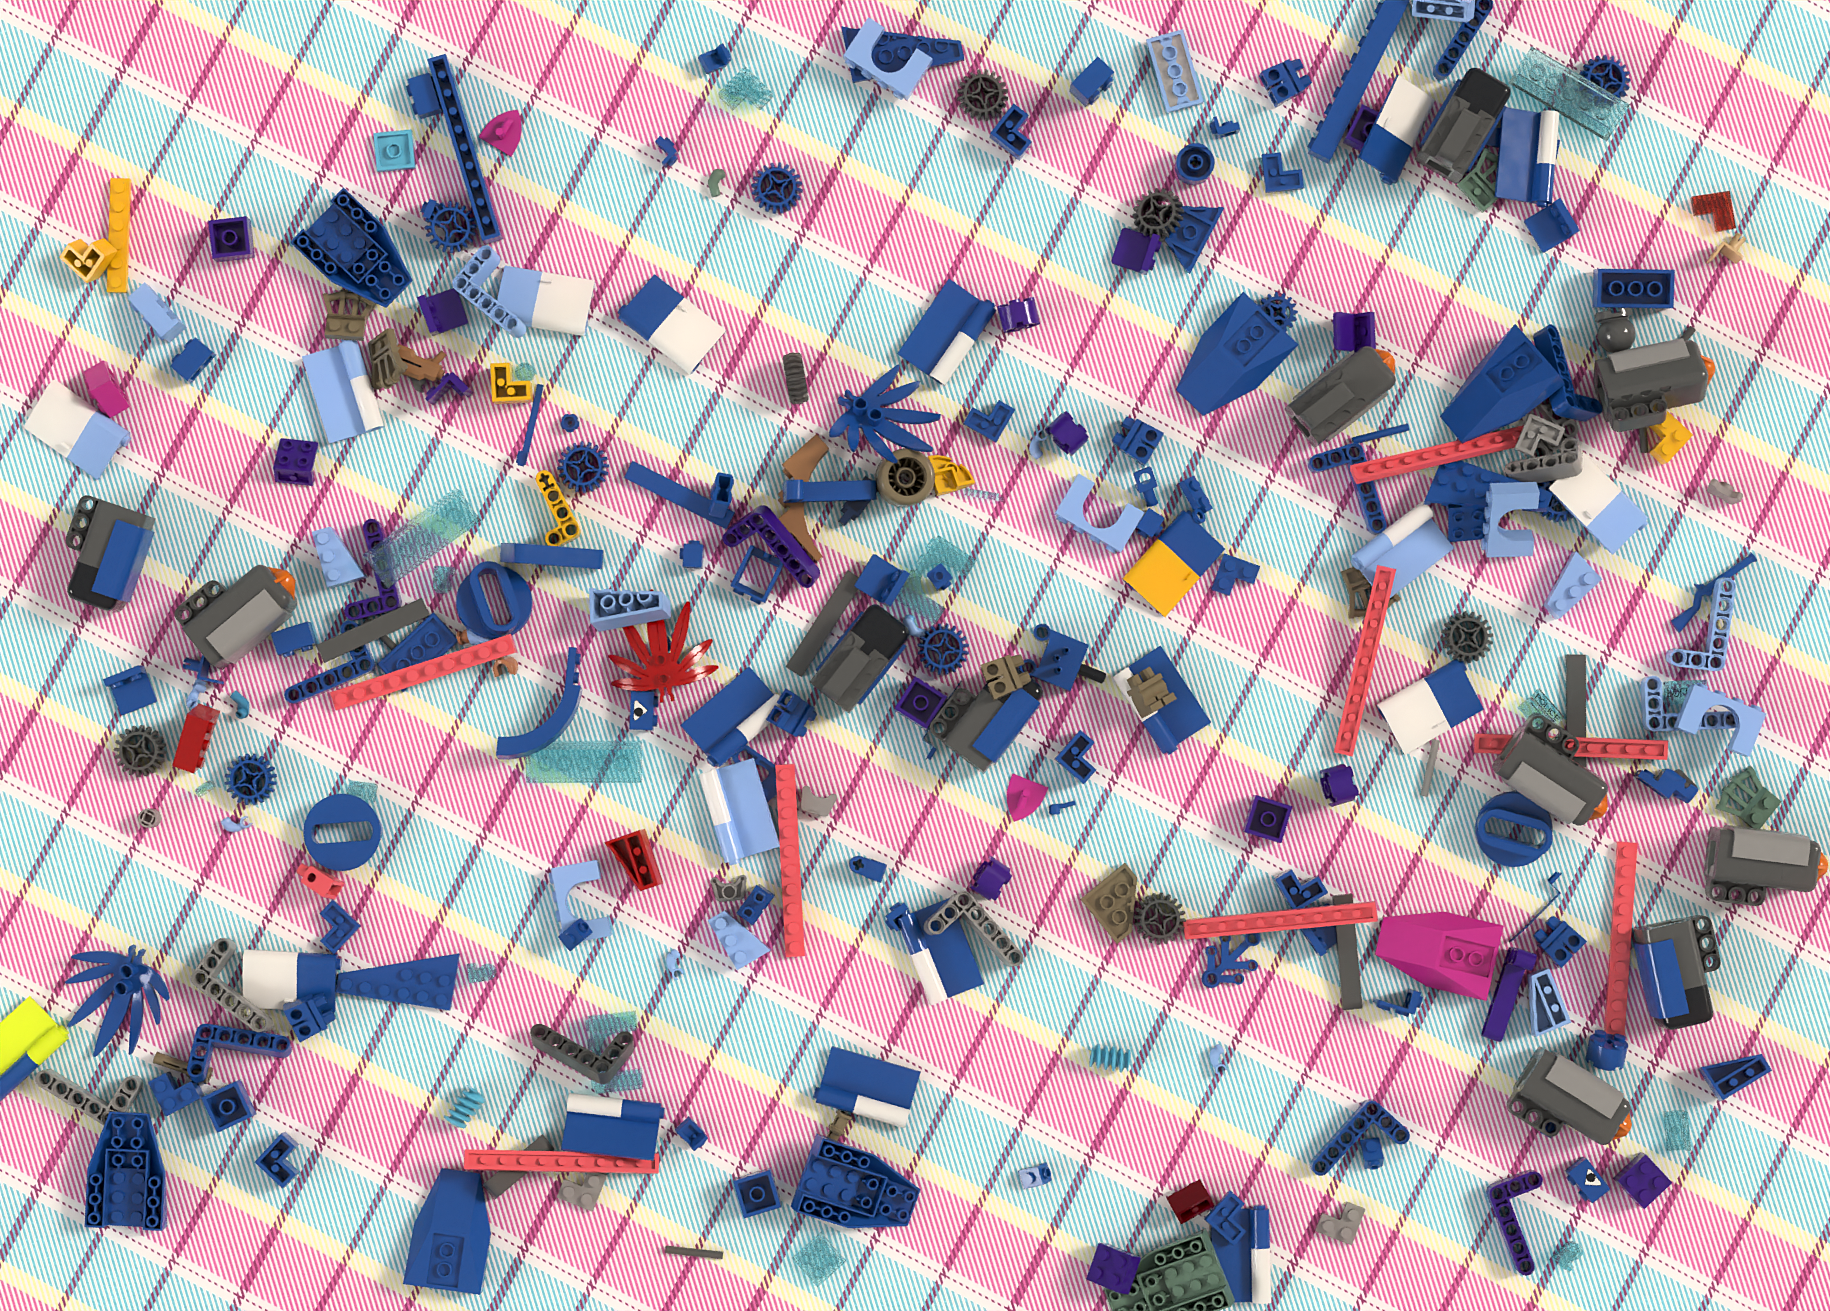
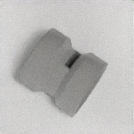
M153 808L142 810L138 816L140 825L146 828L158 826L162 819L160 812Z

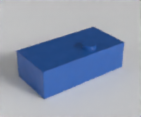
M1593 269L1592 308H1674L1675 270Z

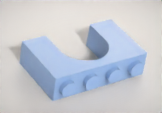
M868 17L843 55L845 64L852 69L858 68L862 71L861 74L868 79L872 77L878 81L877 84L885 90L889 88L898 99L902 100L904 98L908 101L931 66L933 58L916 48L907 64L901 70L892 73L881 71L874 65L871 54L884 34L885 27Z
M1078 473L1054 514L1057 516L1056 520L1065 525L1068 522L1074 526L1073 530L1080 534L1085 532L1090 535L1089 539L1097 544L1100 542L1105 544L1108 551L1114 554L1116 552L1121 553L1145 512L1128 503L1114 525L1102 529L1093 527L1086 521L1083 515V504L1095 483Z
M1537 482L1490 483L1489 491H1486L1488 507L1484 509L1486 523H1483V534H1485V538L1481 539V548L1485 550L1486 557L1533 556L1534 537L1531 529L1507 530L1501 528L1498 522L1504 514L1512 510L1538 509L1540 492Z
M1704 684L1690 685L1673 728L1690 735H1696L1705 712L1715 705L1723 706L1732 713L1735 719V730L1727 750L1744 757H1750L1767 713L1762 712V708L1751 704L1750 707L1744 705V701L1739 698H1727L1724 692L1707 690L1708 686Z
M599 860L551 868L552 872L549 873V879L555 888L552 896L554 903L558 904L559 909L556 910V918L558 922H561L562 926L559 934H562L579 919L570 912L567 905V897L570 890L578 883L602 878ZM609 916L583 920L593 931L583 941L612 935Z

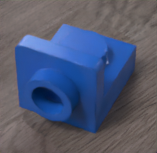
M1217 116L1213 117L1212 123L1209 124L1212 135L1215 134L1216 139L1238 134L1240 131L1238 122L1228 121L1222 123L1220 127Z

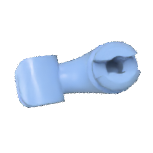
M1043 429L1037 432L1029 446L1031 456L1037 460L1043 455L1039 448V442L1046 440L1048 437L1047 435L1043 439L1039 438L1038 434Z
M196 679L194 682L193 690L186 699V706L188 708L191 707L193 709L197 706L199 693H204L206 690L205 681Z
M248 816L242 817L239 824L232 822L229 817L221 821L224 829L229 832L241 831L244 828L251 827L253 823H249L247 826L244 825V820Z
M673 949L667 954L666 964L672 973V977L678 980L674 974L675 971L679 970L683 975L684 971L681 968H676V959L680 957V953Z
M1217 1044L1211 1049L1209 1056L1215 1072L1221 1076L1218 1072V1067L1223 1066L1226 1071L1227 1068L1218 1061L1224 1049Z

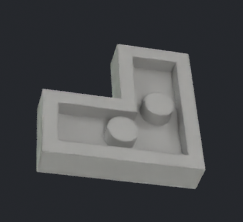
M1530 413L1514 449L1532 457L1539 440L1557 447L1565 428Z
M587 1173L583 1185L564 1179L557 1198L593 1212L607 1174Z
M1346 1201L1340 1219L1321 1213L1315 1231L1352 1245L1365 1208Z

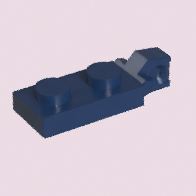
M865 476L862 480H871V479L868 478L867 476ZM871 500L846 501L840 510L844 514L838 522L845 526L850 518L855 521Z

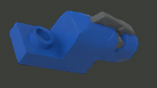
M1646 769L1644 771L1638 770L1634 775L1636 779L1664 799H1669L1674 794L1673 797L1689 803L1699 790L1697 785L1680 769L1675 771L1662 769L1655 779V775Z

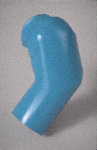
M234 691L230 698L238 704L236 717L239 719L246 718L249 715V701L238 691Z

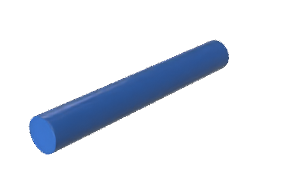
M1407 423L1352 437V442L1359 444L1409 431V425Z

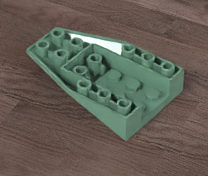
M1206 1228L1149 1251L1140 1260L1129 1294H1121L1104 1288L1112 1311H1220L1231 1307L1235 1302Z

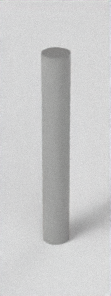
M1432 739L1421 796L1428 797L1440 743L1439 740Z

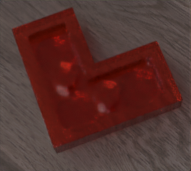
M1730 191L1691 197L1693 216L1712 214L1715 232L1736 229Z

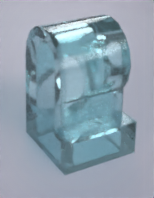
M434 566L433 588L437 593L447 594L452 588L450 575H455V567Z
M349 780L347 794L375 802L378 785Z
M476 962L467 964L469 983L489 981L497 974L496 967L491 963L484 964L481 967H476Z
M1568 1241L1552 1257L1569 1273L1574 1268L1571 1262L1581 1258L1583 1249L1575 1241Z

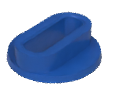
M485 561L475 566L472 572L462 581L456 594V610L461 622L472 633L487 639H496L509 634L512 636L520 631L528 622L533 608L532 594L523 577L514 570L492 561ZM491 574L495 576L511 620L508 624L497 625L494 623L479 581L482 575Z
M1517 791L1504 792L1494 796L1484 804L1478 813L1475 823L1477 843L1489 859L1500 865L1508 867L1528 865L1545 854L1552 845L1553 825L1549 812ZM1494 817L1544 831V838L1541 843L1534 845L1485 831V824L1488 819Z
M335 794L320 800L308 813L303 829L304 842L312 858L320 865L335 871H348L365 864L375 853L383 835L382 824L372 807L361 798L350 794ZM368 821L373 828L370 840L318 843L315 838V829L318 824Z

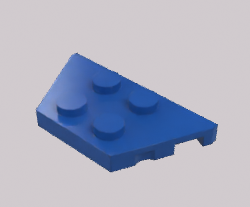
M1182 206L1184 214L1181 216L1184 219L1183 221H1178L1181 225L1180 228L1175 227V233L1168 232L1169 238L1166 237L1164 241L1187 273H1191L1224 210L1223 207Z

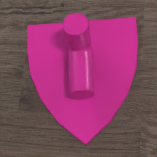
M507 111L496 116L486 125L479 138L512 157L520 142L522 132L519 111Z
M1012 774L1007 789V805L1014 822L1026 818L1041 805L1048 787Z

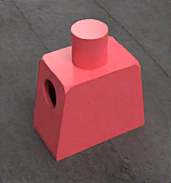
M302 863L296 872L302 876L301 883L324 898L336 899L345 884L317 866L310 865L308 867Z

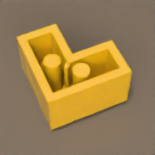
M105 238L92 242L90 246L82 239L68 243L59 258L86 283H89L101 277L118 251Z
M510 363L490 364L492 402L494 404L533 402V390L530 380L513 381L512 365Z
M1667 411L1666 420L1663 423L1648 426L1661 438L1649 453L1659 463L1664 465L1672 459L1693 434Z

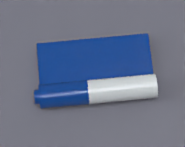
M1506 108L1501 117L1495 185L1496 198L1533 203L1540 208H1546L1549 204H1552L1559 112L1546 110L1538 113Z
M748 667L680 726L706 754L709 764L713 767H720L770 724L766 719L775 705L786 711V708L777 703L780 696L778 694L774 695L756 673ZM781 712L775 715L774 720L781 715Z
M950 898L912 913L907 910L896 919L930 1006L985 984L959 918L940 934L928 935L924 930L925 921ZM946 908L944 914L947 918H951L952 912L949 908ZM932 921L931 929L937 931L938 924Z
M832 1046L820 1088L816 1087L813 1098L816 1099L818 1104L905 1128L921 1071Z
M569 1093L561 1150L654 1161L660 1119H664L665 1108L662 1107V1103Z

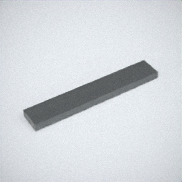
M850 571L846 572L786 665L788 669L801 677L804 675L858 591L854 587L859 578Z
M420 598L319 643L316 647L323 662L326 663L430 616L423 599Z
M1567 654L1566 731L1575 737H1586V655ZM1573 756L1574 760L1586 767V757Z
M1353 894L1332 895L1333 905L1353 903ZM1355 924L1335 925L1342 1010L1362 1009Z

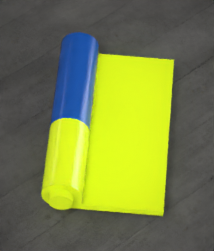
M31 996L24 1000L0 1023V1102L69 1039V1031L63 1025L59 1026Z

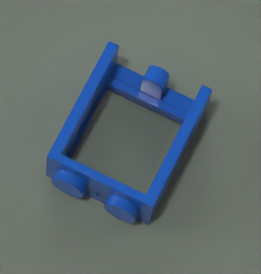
M750 545L730 586L734 588L733 592L741 596L745 593L751 596V601L759 605L761 602L766 603L784 564L779 558ZM752 555L778 567L764 595L739 583Z

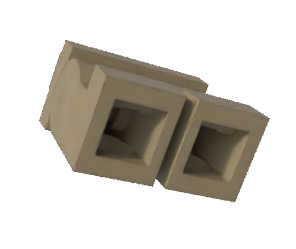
M1009 654L980 665L993 701L1012 694L1031 682L1028 671L1019 675L1016 671L1017 667L1024 665L1021 654L1014 656Z
M1151 667L1139 672L1144 682H1142L1138 673L1127 679L1131 690L1127 691L1129 697L1131 696L1141 718L1152 714L1177 699L1173 692L1169 693L1167 690V685L1162 680L1161 673L1155 675Z

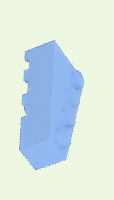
M589 588L590 623L598 632L671 618L670 600L661 591L632 592L630 590L613 591L612 589L596 590L595 588Z

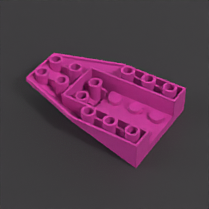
M1444 911L1383 917L1375 955L1426 987L1487 1001L1504 926Z

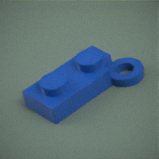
M1192 476L1180 482L1179 486L1193 508V520L1201 524L1206 519L1204 513L1213 508L1200 487V483L1196 480L1195 476Z

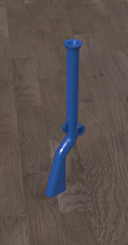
M1750 552L1748 557L1708 584H1694L1697 592L1694 596L1693 606L1671 620L1676 631L1680 633L1699 611L1702 596L1712 595L1717 579L1732 577L1752 562H1757L1756 557Z

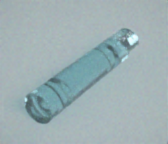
M965 488L964 491L966 496L971 495L972 497L1003 502L1004 498L998 497L999 493L971 490L970 488Z

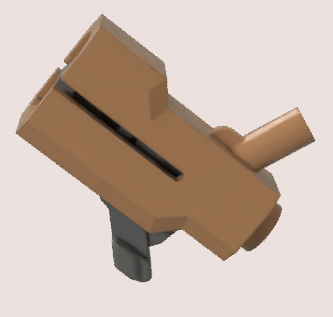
M400 344L397 345V347H401L398 353L402 361L408 365L407 370L402 375L411 379L416 391L423 393L422 385H424L426 380L437 383L444 376L445 370H443V366L439 365V363L447 355L442 350L433 359H424L417 356L413 349Z

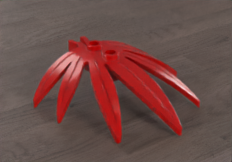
M689 601L684 605L676 622L670 653H668L664 619L647 622L648 640L652 656L649 655L641 636L633 625L622 627L632 649L647 668L643 669L626 658L608 655L609 659L619 668L641 678L618 679L611 682L612 686L630 691L659 689L661 693L660 703H664L665 687L671 701H675V697L672 694L673 686L696 682L719 668L717 665H706L685 672L703 657L711 646L712 639H708L696 646L685 656L680 664H677L689 627Z

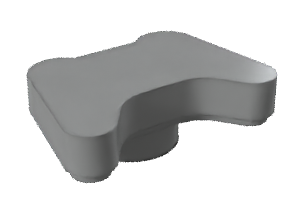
M1713 478L1708 485V493L1721 498L1728 504L1739 503L1743 498L1742 493L1734 492V488L1726 482L1719 483L1717 479Z
M804 786L802 789L801 809L826 817L836 802L837 795L831 794L826 798H821L813 795L809 786Z
M740 875L734 883H722L718 878L713 877L711 884L715 899L719 902L742 900L745 897L746 876Z

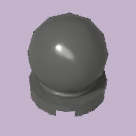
M1620 308L1621 312L1612 314L1611 310H1607L1594 315L1595 322L1601 324L1598 329L1600 346L1607 352L1615 353L1632 347L1636 337L1634 325L1629 321V318L1633 316L1632 308Z

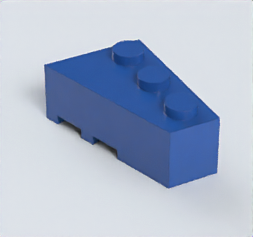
M1762 1054L1698 1068L1719 1102L1772 1071Z

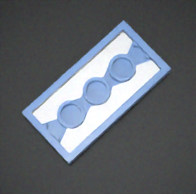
M1183 29L1146 39L1166 113L1203 104V97Z

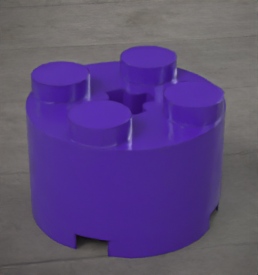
M1034 297L1023 299V302L1020 299L1009 301V305L1002 304L997 306L1004 333L1020 331V329H1028L1040 324Z
M1065 411L1047 426L1045 431L1048 436L1052 434L1054 436V443L1072 457L1088 441L1089 436L1086 434V429L1081 424L1076 425L1072 421L1073 417Z
M1340 764L1320 770V774H1323V778H1320L1322 791L1326 799L1330 798L1332 803H1329L1331 807L1354 801L1355 796H1359L1356 784H1353L1352 777L1354 775L1351 766L1346 767L1345 764Z
M989 856L990 861L982 863L973 877L976 880L974 885L970 883L969 888L987 900L993 899L995 901L1001 893L1000 888L1003 884L1006 885L1010 881L1012 875L1010 874L1009 867L994 857Z

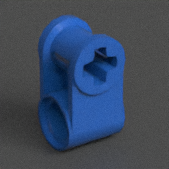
M854 856L849 861V867L853 872L863 875L868 879L882 882L887 864L862 856ZM860 859L863 867L856 870L853 862Z

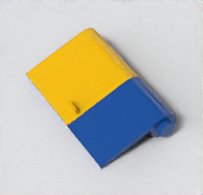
M1182 510L1126 573L1122 580L1130 588L1138 592L1163 617H1166L1221 555L1225 548L1200 524L1193 520L1191 511L1187 510L1185 512Z

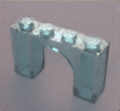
M939 535L937 538L932 537L927 545L930 549L926 555L924 553L921 554L916 562L919 564L916 570L911 569L910 575L907 578L909 581L905 587L901 588L896 599L933 625L937 623L945 608L923 592L921 577L925 570L932 565L941 563L967 577L977 562L975 558Z
M636 1010L589 1015V1020H585L586 1031H590V1039H587L588 1050H592L598 1056L602 1054V1044L609 1035L623 1031L638 1030ZM642 1068L619 1070L607 1084H599L591 1080L592 1089H595L596 1094L642 1089Z

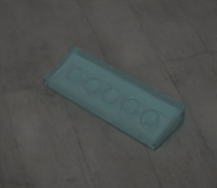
M1532 46L1509 81L1510 85L1552 110L1559 112L1564 117L1606 142L1630 106L1627 102Z
M454 488L362 556L384 585L389 588L481 520L462 492Z
M554 741L539 752L525 756L526 783H642V741Z

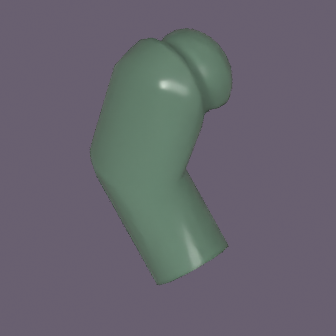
M723 169L713 170L708 179V186L712 197L721 195L718 183L726 176Z

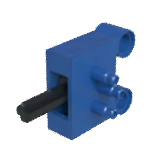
M1039 624L1033 630L1034 638L1041 642L1047 639L1049 641L1038 668L1034 661L1030 659L1023 660L1024 664L1030 663L1033 666V671L1029 673L1030 676L1068 692L1071 691L1077 674L1101 684L1104 682L1106 673L1082 664L1089 646L1088 644L1051 630L1046 624ZM1043 627L1047 630L1045 638H1040L1037 635L1038 628Z

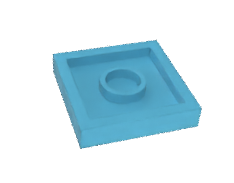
M411 129L373 133L377 172L416 168Z

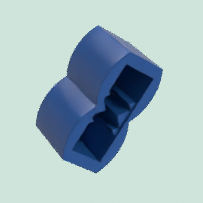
M721 472L717 473L710 491L711 501L708 507L710 516L718 518L726 516L732 501L731 490L734 485L732 475Z

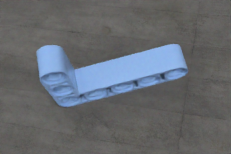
M484 245L478 249L456 275L452 282L453 288L511 336L520 338L526 332V325L480 288L501 260L500 256L490 246Z
M1721 577L1715 581L1705 652L1672 648L1666 653V660L1669 664L1710 671H1720L1724 668L1736 591L1734 580ZM1724 581H1727L1729 584L1727 591H1723L1721 588ZM1721 600L1726 602L1724 610H1720L1718 606ZM1719 619H1722L1724 623L1721 629L1716 627V622ZM1716 638H1719L1721 641V645L1718 648L1713 646ZM1676 652L1680 654L1678 662H1674L1672 659L1673 654ZM1697 654L1699 662L1693 665L1691 659ZM1714 657L1718 659L1716 667H1712L1710 664L1711 659Z
M1657 676L1643 678L1640 688L1642 725L1644 729L1650 732L1680 731L1670 727L1668 724L1669 718L1673 717L1677 720L1679 713L1663 714L1662 682ZM1650 679L1655 682L1653 690L1647 686V682ZM1651 698L1656 702L1654 709L1648 706V701ZM1730 711L1705 712L1698 730L1735 728V719ZM1709 715L1714 718L1712 726H1709L1706 721ZM1728 715H1731L1733 718V723L1731 725H1728L1726 723V717ZM1651 718H1654L1657 721V725L1655 728H1652L1649 725V720Z

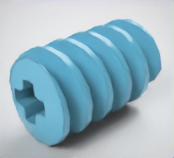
M1096 1044L1095 1048L1092 1046L1089 1067H1092L1094 1062H1096L1098 1069L1101 1064H1104L1105 1070L1111 1065L1112 1071L1119 1067L1120 1073L1123 1072L1124 1068L1128 1072L1131 1051L1127 1049L1124 1054L1123 1048H1119L1116 1053V1049L1113 1046L1108 1051L1107 1045H1104L1101 1050L1100 1044Z
M467 1085L470 1090L469 1092L462 1091L465 1097L458 1096L460 1104L453 1103L456 1110H448L451 1114L450 1117L444 1115V1118L452 1125L463 1129L467 1126L465 1122L471 1121L469 1115L475 1116L476 1112L474 1109L479 1110V1103L483 1104L485 1102L483 1096L469 1085Z

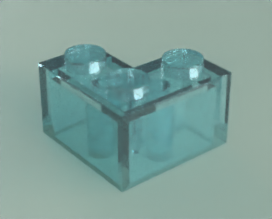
M746 66L718 93L719 98L732 111L745 98L759 110L773 98L772 92Z

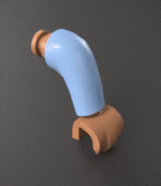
M467 628L463 630V633L461 631L456 633L457 641L460 645L465 643L478 645L493 640L480 637ZM503 656L494 659L493 672L495 677L503 674L502 664L507 666L508 673L517 674L518 663L513 657Z

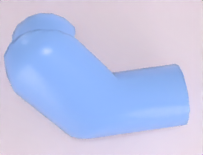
M906 615L903 619V624L908 628L909 635L919 638L921 636L925 637V629L916 627L914 616Z

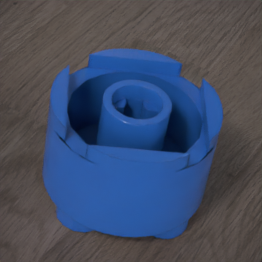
M1191 143L1185 146L1178 153L1175 160V172L1178 179L1189 185L1204 183L1214 169V156L1203 144ZM1193 161H1196V168H1194L1192 165Z
M1595 1030L1594 1034L1590 1035L1585 1060L1587 1062L1590 1060L1593 1062L1594 1067L1606 1071H1615L1616 1067H1620L1619 1070L1623 1069L1628 1050V1043L1625 1041L1626 1037L1621 1034L1612 1035L1603 1030Z

